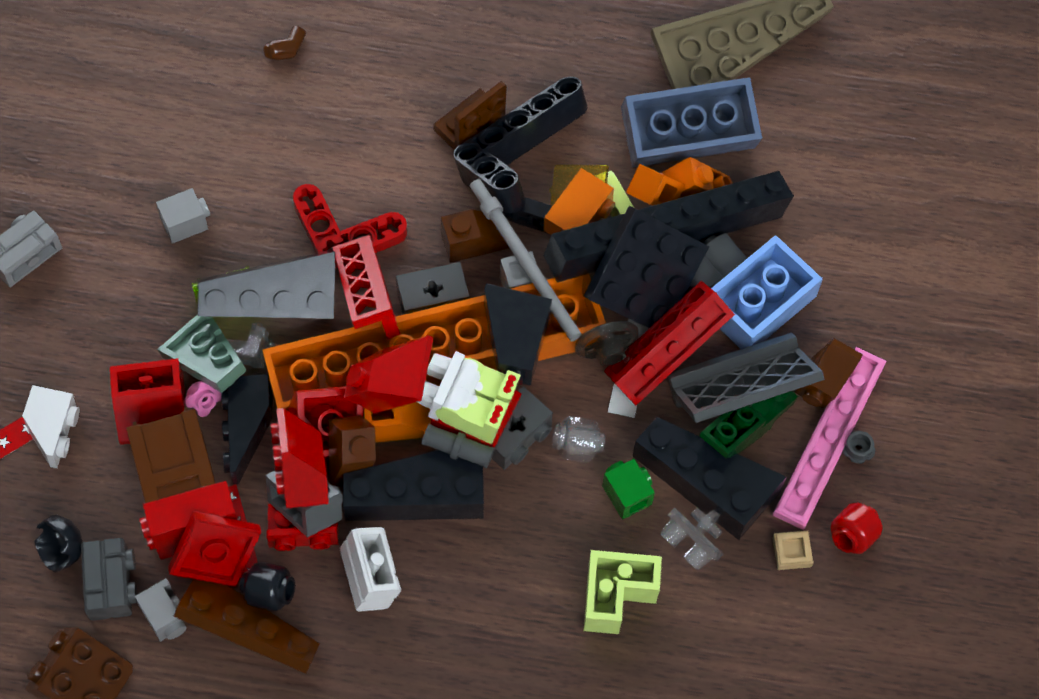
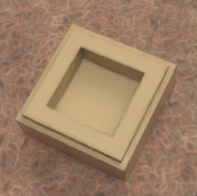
M808 531L774 533L772 538L777 570L810 568L813 566Z

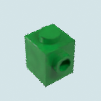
M635 459L626 463L618 461L606 469V473H604L602 487L622 520L651 506L655 495L651 487L653 483L650 474L645 467L640 468Z

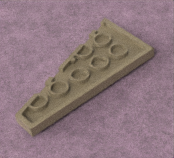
M750 0L652 28L650 34L671 88H684L734 80L829 14L834 6L831 0Z

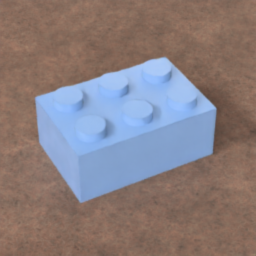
M775 235L711 288L735 314L720 330L740 349L764 342L817 296L823 278Z

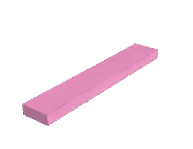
M858 347L855 350L863 354L860 362L836 398L826 406L773 513V516L803 531L886 363V360Z

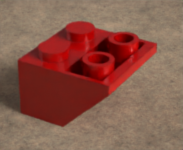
M178 358L110 366L111 397L120 445L130 444L126 427L133 426L132 422L136 421L137 424L143 425L184 412V408H186L184 403V375Z
M276 409L278 423H271L272 444L274 445L275 472H282L275 473L277 495H285L286 509L329 504L321 432L286 409Z

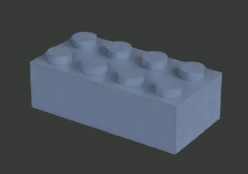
M750 77L625 96L621 105L632 168L638 167L639 164L646 166L684 160L689 157L697 158L754 149L762 140Z

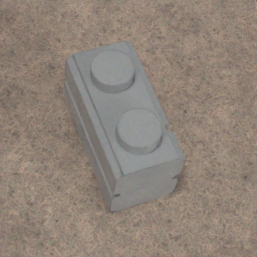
M35 211L28 215L18 216L12 222L11 227L0 235V278L9 288L62 249L55 231Z

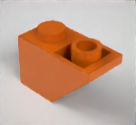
M692 157L661 172V174L685 185L679 198L732 184L730 176Z
M417 402L375 414L364 408L365 419L375 426V443L423 438L428 424L431 423V418L428 417L430 409Z

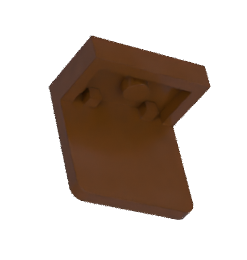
M65 628L64 631L59 630L51 639L48 645L50 652L44 661L37 662L28 675L30 682L25 689L36 697L48 699H116L132 674L133 666L130 662L80 628Z

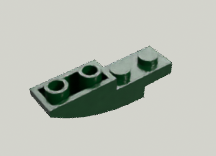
M790 391L724 413L705 428L699 436L725 458L732 457L749 447L770 430L774 422L794 405L799 396Z

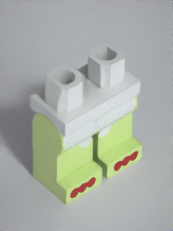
M455 351L452 359L434 353L427 369V375L442 380L440 386L425 381L422 401L417 403L430 409L429 418L436 421L440 419L447 425L492 444L521 375L510 370L504 374L484 366L475 359L464 358L465 355Z

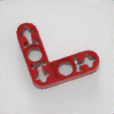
M304 184L297 187L293 193L296 213L316 253L327 251L329 248L343 244L345 241H352L361 234L370 235L376 253L400 244L407 237L406 219L397 212L385 213L340 231L318 187L312 184ZM308 196L310 200H313V212L310 213V208L307 202L303 201V197ZM318 220H324L329 224L328 229L324 232H316L311 226ZM392 224L395 228L398 227V232L393 233L391 229H387V226ZM375 229H378L379 235L381 234L380 240L377 239V233ZM359 251L343 257L353 258Z

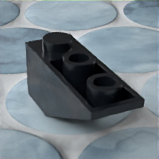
M268 374L240 376L227 390L221 393L223 410H228V421H222L223 440L229 441V452L223 453L224 472L231 474L234 485L240 483L272 420L271 385Z

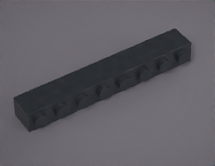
M780 171L639 209V211L698 241H703L712 235L717 237L724 233H731L782 218L794 195ZM624 214L551 235L543 256L557 283L596 272Z

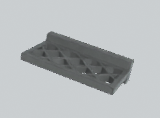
M792 332L674 371L668 376L674 404L677 408L683 407L695 423L824 380L823 371L798 347L797 338Z

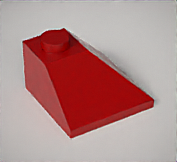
M427 335L381 349L351 365L346 378L347 385L344 398L374 414L422 401L433 337Z
M346 386L295 391L287 411L321 432L324 457L329 456L328 419L356 415L364 417L363 407L344 398Z

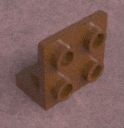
M500 81L486 93L479 88L435 122L434 131L455 150L460 144L506 115V84Z

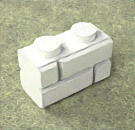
M382 527L356 528L351 530L347 540L341 545L340 552L356 611L384 610L389 608L394 598L401 592L398 577L395 576L396 569L385 530Z

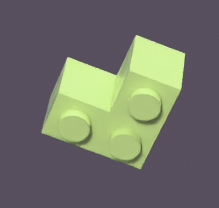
M591 550L588 564L584 631L619 634L622 623L623 601L656 604L660 591L662 556Z

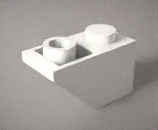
M32 385L23 412V419L27 430L50 467L58 468L60 458L67 456L70 446V438H67L70 426L75 427L78 422L80 408L76 406L72 393Z

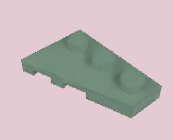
M196 315L157 349L163 359L178 358L183 371L221 393L246 372L244 365L213 317Z

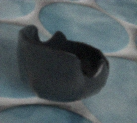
M52 515L36 526L37 529L42 528L43 531L35 539V547L48 569L56 573L78 561L81 557V544L83 542L80 531L71 520L60 515Z

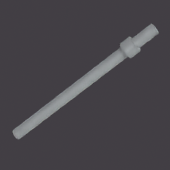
M481 179L474 180L470 184V188L481 203V211L488 220H492L541 297L552 299L551 312L571 342L581 337L582 333L502 213V205L496 197L491 196Z

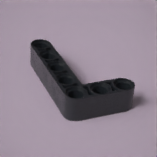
M571 76L558 80L460 144L454 150L453 156L462 182L470 188V184L474 180L481 179L491 196L496 197L502 205L503 213H514L524 207L525 196L519 176L507 165L586 113L588 108L581 80Z

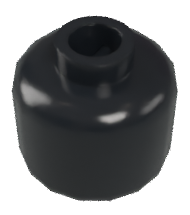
M258 562L253 564L248 572L243 573L240 580V591L244 593V599L248 605L264 610L278 611L292 601L295 593V579L291 577L289 570L284 566Z

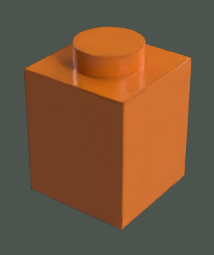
M639 164L626 193L654 206L679 199L685 185Z

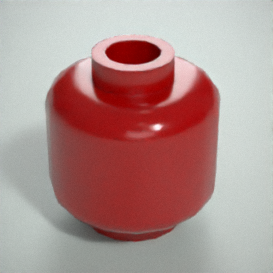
M857 502L845 507L833 519L830 529L832 540L841 551L862 554L878 540L882 534L883 527L875 509Z

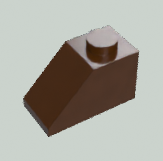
M471 209L441 217V236L450 263L509 249V246L492 220H488L482 211Z
M833 338L811 358L823 371L824 380L796 389L794 393L800 395L809 405L821 408L826 407L836 398L860 362L863 354Z
M361 415L328 419L329 480L331 485L341 486L343 485L344 473L373 466L376 460L375 426Z

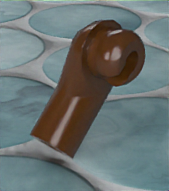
M293 26L287 38L266 43L263 49L264 55L268 59L274 60L295 57L306 35L305 30L301 27Z

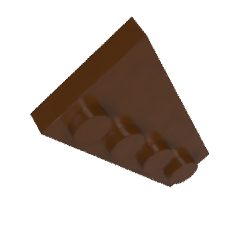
M193 579L177 605L173 616L305 674L320 645L319 642L269 611L248 605L242 594L224 584Z

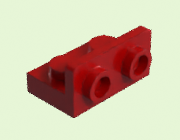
M268 504L267 542L269 548H275L278 551H291L299 546H310V548L315 550L328 549L331 545H339L338 522L306 537L276 508Z

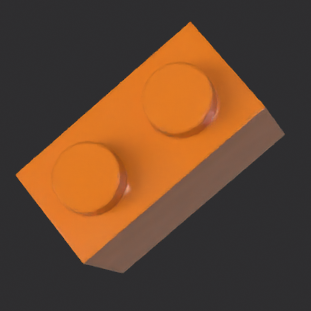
M581 168L545 215L544 231L552 235L553 233L599 221L601 217L606 219L615 206L613 201L614 188Z

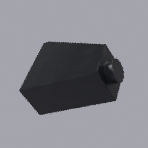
M486 283L484 307L496 370L504 374L508 370L520 374L517 385H531L551 316L552 299Z

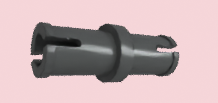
M428 424L421 443L422 445H428L450 454L451 459L457 460L459 457L484 466L486 469L489 466L495 449L466 438V434L459 432L457 435L435 427L432 424Z

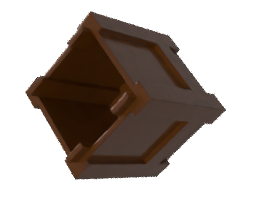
M186 407L184 412H181L179 415L143 425L137 424L135 421L132 422L133 426L126 427L145 503L216 484L195 409L188 410Z

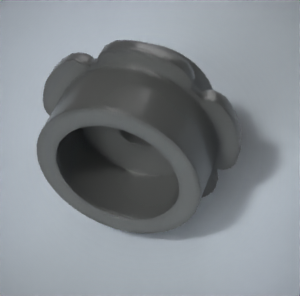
M864 431L853 432L847 439L843 454L850 457L851 462L862 464L865 460H871L875 455L874 440ZM856 446H861L862 450H857Z

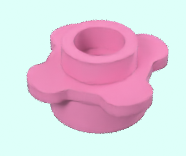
M198 381L189 387L184 403L188 408L197 410V414L200 417H206L210 414L216 402L222 400L221 392L202 381Z

